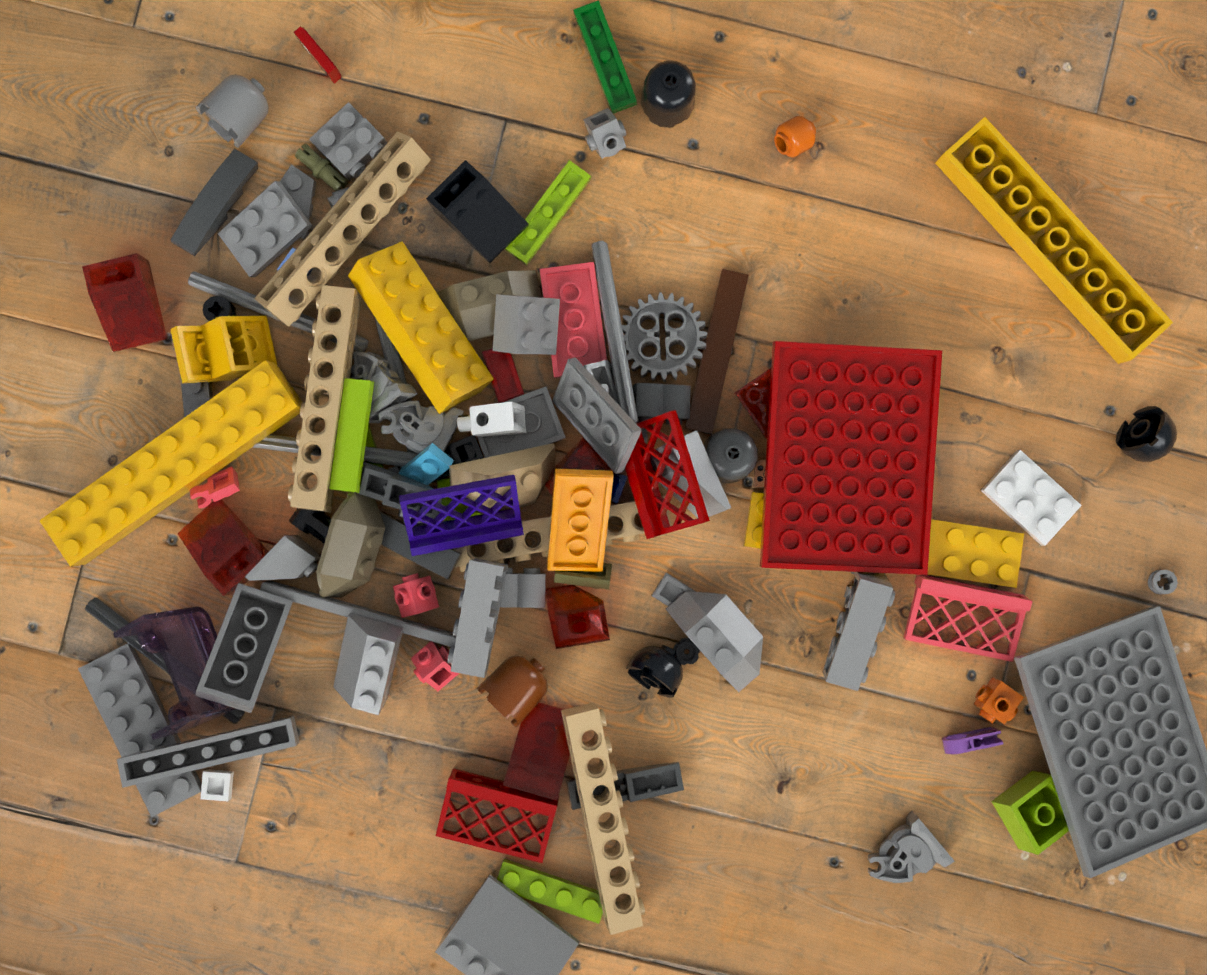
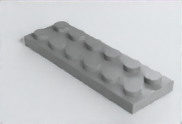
M127 643L78 668L121 757L181 742L135 648ZM195 770L136 784L151 817L200 793L202 786Z

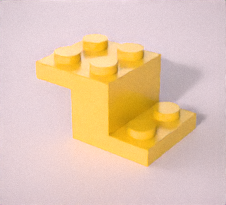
M219 316L201 326H175L170 329L182 384L231 381L245 375L265 360L277 364L267 316Z

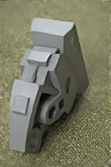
M354 351L351 379L374 382L369 423H380L378 413L393 405L407 402L417 395L416 390L411 384L402 383L397 372L391 371L388 368L389 361L373 352Z
M407 401L393 405L378 413V420L380 422L387 419L391 422L389 426H381L382 434L393 433L399 443L406 445L413 452L419 454L431 443L445 452L458 426L457 418L459 415H463L464 411L452 407L447 413L439 414L434 406L423 407L420 406L419 401Z
M911 811L906 817V824L890 833L888 838L880 845L879 852L868 855L870 863L879 862L878 868H868V873L871 877L893 883L911 882L914 875L920 872L926 874L933 868L936 862L943 867H947L955 861L917 815Z

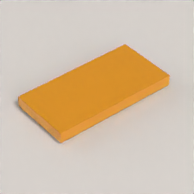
M555 469L547 571L603 572L613 471Z

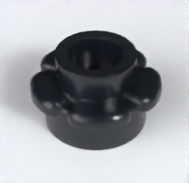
M690 638L680 639L679 643H676L673 647V650L676 652V658L682 665L694 664L699 658L698 653H700V650ZM685 649L689 650L688 654L684 653Z

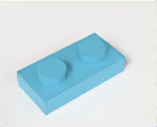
M431 443L403 466L398 474L429 485L448 470L454 460Z

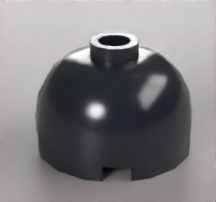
M1147 406L1133 413L1135 418L1129 425L1125 420L1120 426L1116 435V444L1121 448L1122 452L1140 462H1152L1166 456L1177 440L1176 425L1171 417L1157 406Z
M662 645L661 648L648 646L640 649L626 667V669H629L628 674L636 682L648 690L651 686L660 690L657 694L668 698L675 696L683 678V668L680 661L675 657L676 652L665 645Z

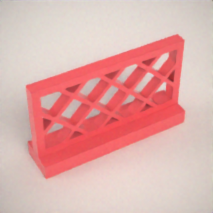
M916 574L914 582L916 589L903 637L905 640L1013 662L1026 611L1030 612L1032 600L1023 594L930 575ZM922 594L932 595L938 604L924 612L920 606ZM938 597H942V598H946V599H944L943 601H940V599H939ZM953 600L960 601L965 609L951 617L944 606ZM980 606H986L992 615L978 623L972 611ZM941 608L948 620L934 628L927 616ZM1008 611L1017 613L1015 623L1007 628L1003 626L998 618ZM968 614L975 625L961 633L954 622ZM923 619L926 620L931 628L930 631L922 636L912 634L914 625ZM996 620L1002 631L988 639L982 627ZM952 625L958 636L950 641L942 640L938 632ZM979 630L985 641L976 647L969 646L965 638ZM935 634V636L937 637V639H935V638H930V637ZM1006 636L1009 641L1007 653L996 651L992 643Z

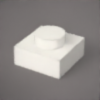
M204 770L200 799L231 800L234 771Z

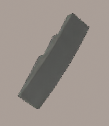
M234 148L201 190L176 229L171 242L191 255L196 256L228 219L227 211L243 194L242 187L258 170V162Z
M363 462L359 494L381 500L383 505L402 510L399 500L400 495L435 489L396 472ZM421 503L407 505L408 508L417 512L424 506ZM431 508L425 515L434 519L439 514V511Z
M380 511L385 525L381 545L446 579H450L462 553L448 549L412 556L405 524Z
M679 762L618 770V780L614 781L615 790L620 791L622 801L629 800L634 802L684 790ZM575 779L566 780L572 810L579 809L581 805ZM605 785L597 786L593 791V795L602 794L605 790Z

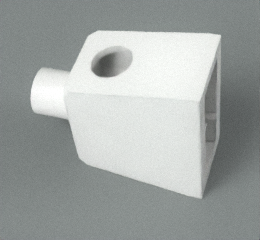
M515 402L471 406L470 414L459 415L457 418L459 431H471L474 436L490 437L527 433L525 408L523 405Z

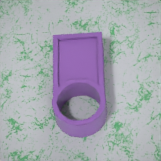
M991 726L945 736L942 738L945 754H961L1003 745V741L997 737V734H1001V731Z

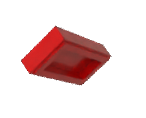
M300 26L295 30L294 34L301 45L335 84L340 80L341 74L335 64L304 27Z
M493 348L482 351L486 367L494 378L491 382L498 403L524 395L512 354L493 351Z

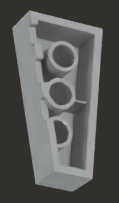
M478 558L471 559L467 563L464 573V580H466L465 589L461 591L458 605L461 608L460 618L456 619L453 629V635L456 636L455 647H450L447 663L452 664L451 672L485 678L487 675L508 564Z
M851 572L855 575L853 586H847L845 590L844 606L846 611L839 613L836 625V633H839L838 638L833 637L823 669L826 682L856 691L859 690L861 683H865L869 668L866 667L870 657L873 658L877 650L876 637L878 632L884 630L886 624L885 611L887 606H892L895 598V591L885 573Z

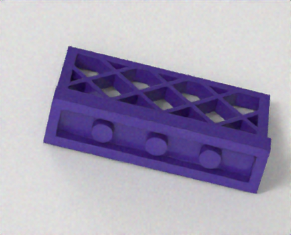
M515 475L399 496L412 556L524 535ZM510 486V489L503 496L495 492L500 487ZM473 492L481 493L475 501L466 496ZM449 497L453 499L447 506L438 503L441 498ZM488 498L497 501L491 508L482 505ZM413 503L424 505L418 512L407 507L408 504ZM459 503L468 506L463 513L454 510ZM504 505L512 508L508 510L499 511ZM431 508L440 512L434 519L425 515ZM476 510L484 513L482 515L471 516ZM447 516L455 518V520L442 522ZM419 521L428 524L414 527Z

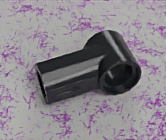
M297 508L289 522L304 533H310L322 543H325L332 518L322 511Z

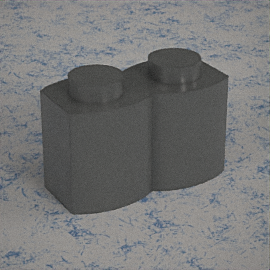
M636 383L633 385L632 389L639 423L673 410L677 412L680 425H682V420L690 419L691 386ZM669 419L666 420V425H670Z

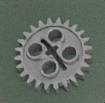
M659 292L658 300H654L651 294H649L648 303L646 304L641 299H638L639 308L636 309L630 306L629 310L632 316L623 315V320L627 325H622V331L625 334L623 337L626 353H629L627 360L628 363L634 361L631 367L632 371L634 372L641 368V377L644 378L649 372L651 373L652 381H655L657 375H661L663 382H666L668 374H671L673 379L677 380L678 371H681L686 376V366L688 365L695 369L696 363L693 359L703 358V354L698 349H706V343L700 340L707 338V332L699 331L705 327V321H697L701 316V312L691 313L693 303L684 306V297H681L676 302L674 301L673 293L669 295L668 300L664 299L662 292ZM660 314H664L665 318V361L661 360V347L659 339ZM673 318H679L683 321L682 326L679 328H672L668 323ZM647 319L653 320L656 323L654 328L650 330L643 329L641 324ZM678 344L683 346L685 350L681 355L676 356L671 354L669 349L673 345ZM647 346H653L657 349V352L654 356L646 357L642 354L643 349Z

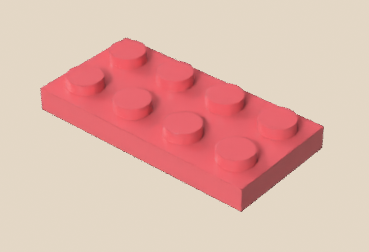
M594 262L540 269L543 297L560 299L556 355H551L554 379L561 378L568 359L576 357L583 366L607 360Z

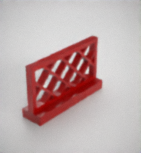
M676 410L637 423L640 429L645 428L652 434L648 444H646L641 431L625 470L646 539L710 521ZM669 419L672 429L669 437L660 431L664 420ZM657 438L667 443L663 454L654 449ZM672 448L679 452L680 459L678 464L669 459ZM651 455L660 460L656 471L653 470L650 461ZM666 465L675 470L671 481L662 476ZM681 475L687 479L689 485L686 492L677 486ZM659 482L668 487L665 498L661 497L658 487ZM674 492L684 498L680 509L670 503ZM689 503L695 506L698 515L697 519H693L685 513ZM667 510L677 515L673 526H670L666 514Z
M453 768L448 778L447 790L435 836L543 863L559 795ZM452 792L463 794L468 803L456 809L451 801ZM487 800L492 803L495 809L483 816L476 803ZM510 806L517 808L522 815L512 822H509L503 810ZM472 807L478 819L467 825L460 813ZM537 813L549 816L547 824L536 829L530 817ZM499 814L505 826L493 832L486 820ZM455 816L462 827L455 832L443 829L445 821ZM525 821L532 832L520 838L513 827ZM482 823L489 835L477 838L474 837L470 829ZM509 830L515 842L510 845H504L500 843L497 836ZM536 837L541 845L540 852L528 851L523 843Z

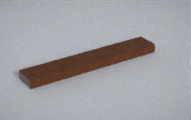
M726 269L721 270L707 338L705 339L706 349H703L702 352L703 358L700 361L690 404V419L687 420L685 429L697 430V432L710 435L713 433L749 277L748 274Z

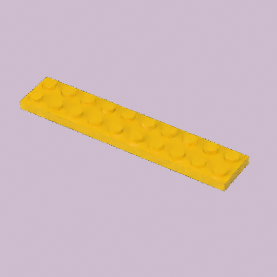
M751 492L743 546L761 549L763 493ZM931 519L928 575L1017 588L1024 533Z

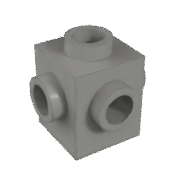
M609 108L583 119L589 134L585 136L586 142L590 150H596L602 159L614 156L619 150L626 148L623 137L627 134L621 120L617 121V118Z

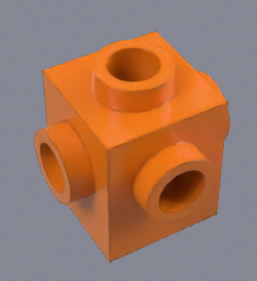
M992 677L987 685H983L978 690L974 705L981 709L978 714L993 724L996 720L1005 725L1007 721H1011L1018 712L1017 707L1024 697L1001 680Z

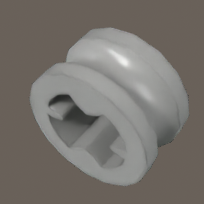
M1156 570L1148 578V587L1155 594H1170L1177 588V577L1169 570ZM1160 575L1168 580V583L1164 584L1165 589L1157 584V581L1161 580Z

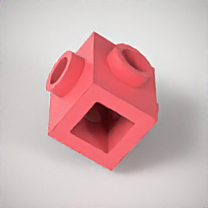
M418 573L402 578V584L393 586L395 601L402 618L439 608L435 586L430 575L419 578Z
M430 641L411 658L416 667L414 673L417 678L423 683H428L437 691H440L459 674L451 672L452 664L447 663L449 649L444 645L439 647L436 643Z

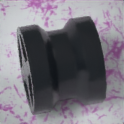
M220 296L210 297L203 305V315L208 321L219 316H236L237 314L234 305Z

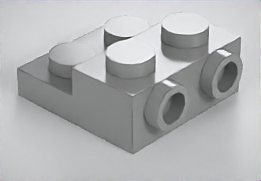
M349 102L309 139L349 181L360 176L366 168L365 165L374 159L387 144L385 138Z

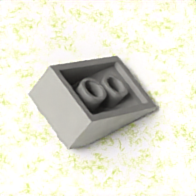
M697 430L684 435L708 517L730 509L731 505ZM666 444L655 450L663 454ZM672 448L669 459L676 464L679 462L680 455L678 450ZM651 455L650 461L653 470L656 471L660 460ZM666 465L662 476L671 481L675 470ZM681 475L677 486L685 492L689 485L687 479ZM660 483L666 490H668V487ZM674 492L673 496L682 503L684 498ZM689 503L687 509L698 518L695 506Z

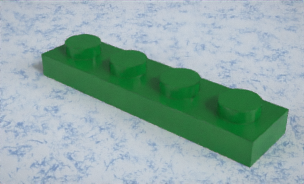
M599 0L574 9V17L610 111L614 114L637 105V99Z

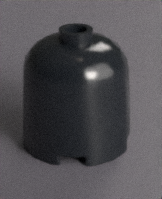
M670 60L657 63L648 72L642 89L641 106L652 123L660 127L672 128L690 117L694 109L696 82L692 72L686 65Z

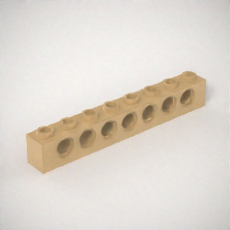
M398 131L254 298L288 327L300 318L302 311L307 305L316 299L317 294L322 289V285H325L337 274L340 266L354 254L357 246L372 233L374 226L389 213L391 206L399 197L406 193L408 186L417 176L424 172L425 166L431 159L412 137ZM348 226L347 231L343 234L344 229ZM330 247L328 254L325 255L326 250ZM312 268V272L307 276L308 271ZM294 290L293 295L289 297L290 292Z
M322 285L321 293H318L316 297L318 317L312 325V335L315 338L314 345L309 349L308 362L311 364L310 373L306 375L304 380V389L307 391L306 401L301 404L300 417L303 421L302 428L298 430L296 436V444L299 446L298 456L294 458L292 464V472L295 474L294 484L290 486L288 491V500L291 502L290 507L331 513L334 490H330L329 486L344 378L350 379L361 295L354 288ZM341 311L340 319L337 322L331 323V315L334 312ZM332 338H336V347L332 350H327V342ZM332 365L333 373L329 377L323 378V369L326 366ZM328 392V402L324 405H319L320 395ZM319 420H324V430L316 433L315 424ZM320 447L321 456L318 460L313 461L311 459V452L314 448ZM315 474L317 484L314 488L309 489L307 479Z
M635 501L610 506L609 518L613 516L619 517L623 522V527L617 533L610 532L607 528L606 546L613 545L612 539L623 537V542L640 540L639 534L645 533L643 528L637 527L634 523V517L638 513ZM667 510L666 514H667V517H668L670 526H672V525H671V519H670L669 510ZM551 516L522 521L524 535L511 537L514 546L510 552H504L500 549V540L485 542L486 553L482 557H477L473 554V545L453 548V550L462 553L455 567H460V571L464 572L469 560L474 558L504 564L503 559L514 557L515 562L530 560L531 554L539 552L542 553V557H547ZM531 531H536L541 536V542L537 547H530L526 542V536Z
M594 702L561 710L605 925L610 935L643 926L641 915L645 914V908L641 897L637 898L636 888H640L637 873L632 871L630 862L634 861V855L631 845L626 844L625 835L629 834L625 817L621 818L619 808L623 807V801L620 791L615 790L614 781L618 780L614 763L610 764L608 754L612 753V747L609 737H605L603 727L607 726L603 709L599 710ZM588 730H593V738L587 742L582 741V735ZM592 758H600L597 767L587 768L588 762ZM605 785V790L602 794L593 795V791L597 786ZM603 813H611L607 821L599 822V817ZM616 840L612 848H604L607 841ZM622 867L617 875H610L613 868ZM620 894H627L623 901L616 902V898Z

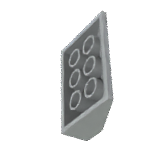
M489 875L443 935L435 953L465 975H559L580 941L500 881Z

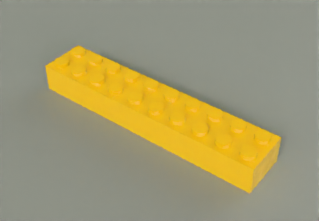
M986 117L981 119L935 162L1118 364L1133 360L1173 323Z
M265 360L39 521L70 567L86 565L187 494L190 489L204 482L265 437L299 415L303 402L278 365Z

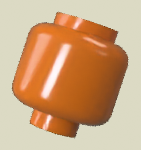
M795 116L777 127L774 137L775 146L781 154L788 157H796L814 146L816 128L806 118Z

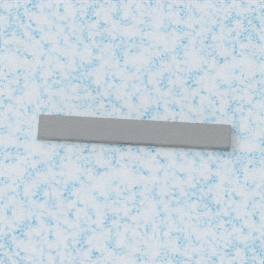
M266 581L261 584V591L295 603L348 617L349 613L403 627L404 634L455 647L456 636L450 631L331 597H322L319 594L274 581Z

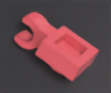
M231 466L212 475L207 479L208 483L190 489V498L201 497L197 499L198 507L201 509L209 506L211 499L216 502L240 491L238 473Z

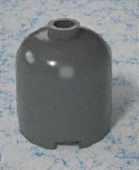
M726 428L712 434L704 442L705 450L720 483L740 481L747 477L755 468L758 460L757 446L753 438L745 431L737 428Z

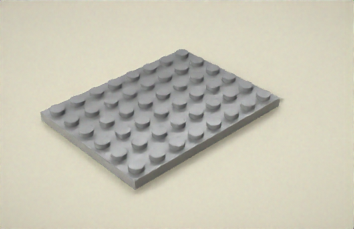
M1160 606L1146 608L1014 657L1083 876L1088 878L1095 877L1207 828V750Z

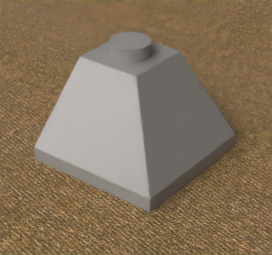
M284 535L245 578L249 581L296 579L304 576L308 578L317 570V562L321 556L299 535Z

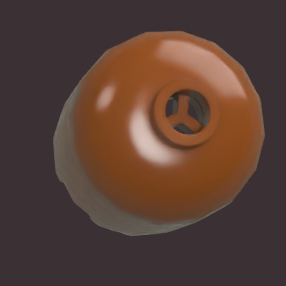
M515 655L506 659L476 689L481 694L486 690L489 693L486 697L487 700L506 719L512 716L514 719L511 723L517 727L545 696L548 683L542 674L545 668L534 657L529 661L523 656Z

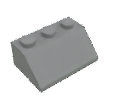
M349 613L333 687L351 708L375 715L380 714L388 699L403 627Z

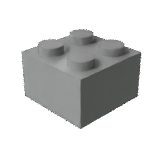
M496 294L493 351L512 354L556 355L560 299Z

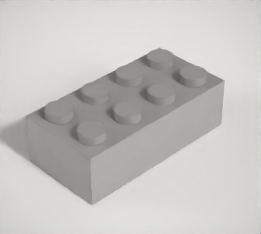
M238 583L196 689L195 696L251 713L293 601Z

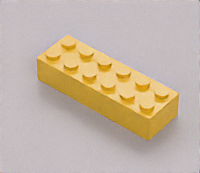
M403 241L357 260L348 277L438 413L441 414L481 393L494 378Z

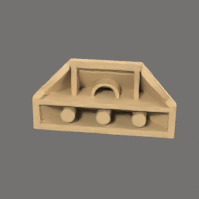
M551 443L450 465V486L515 475L519 508L535 504L555 471V445ZM510 486L500 487L495 492L503 496L510 489ZM469 493L466 497L475 501L481 493ZM488 498L482 505L491 508L497 501ZM504 505L499 511L508 510L512 508Z

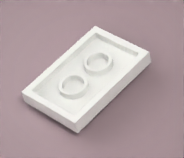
M1017 450L980 490L1041 546H1045L1082 506L1021 450Z

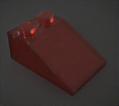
M539 702L521 722L503 786L557 801L570 756L561 710L565 709Z

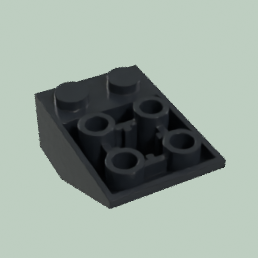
M466 160L426 198L434 212L489 263L529 226L527 221L493 185Z

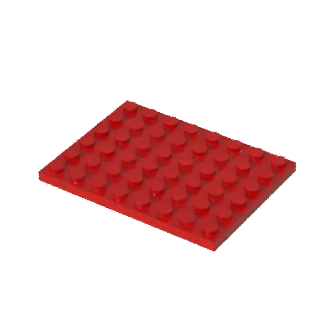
M773 341L760 552L761 568L928 575L943 350Z

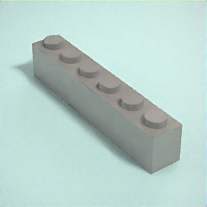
M293 715L125 755L117 759L122 788L294 747L300 741Z

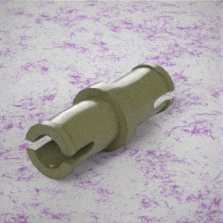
M307 144L301 146L304 149L303 151L300 148L297 150L295 157L313 171L312 175L317 179L321 178L335 191L341 190L340 187L344 189L347 186L349 180L336 171L327 158H321Z

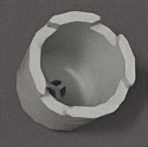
M235 74L225 78L195 108L201 115L204 112L211 119L207 124L227 142L233 139L235 147L238 148L266 117L269 106L267 99L263 95L265 89L257 80L252 78L249 81L247 78Z

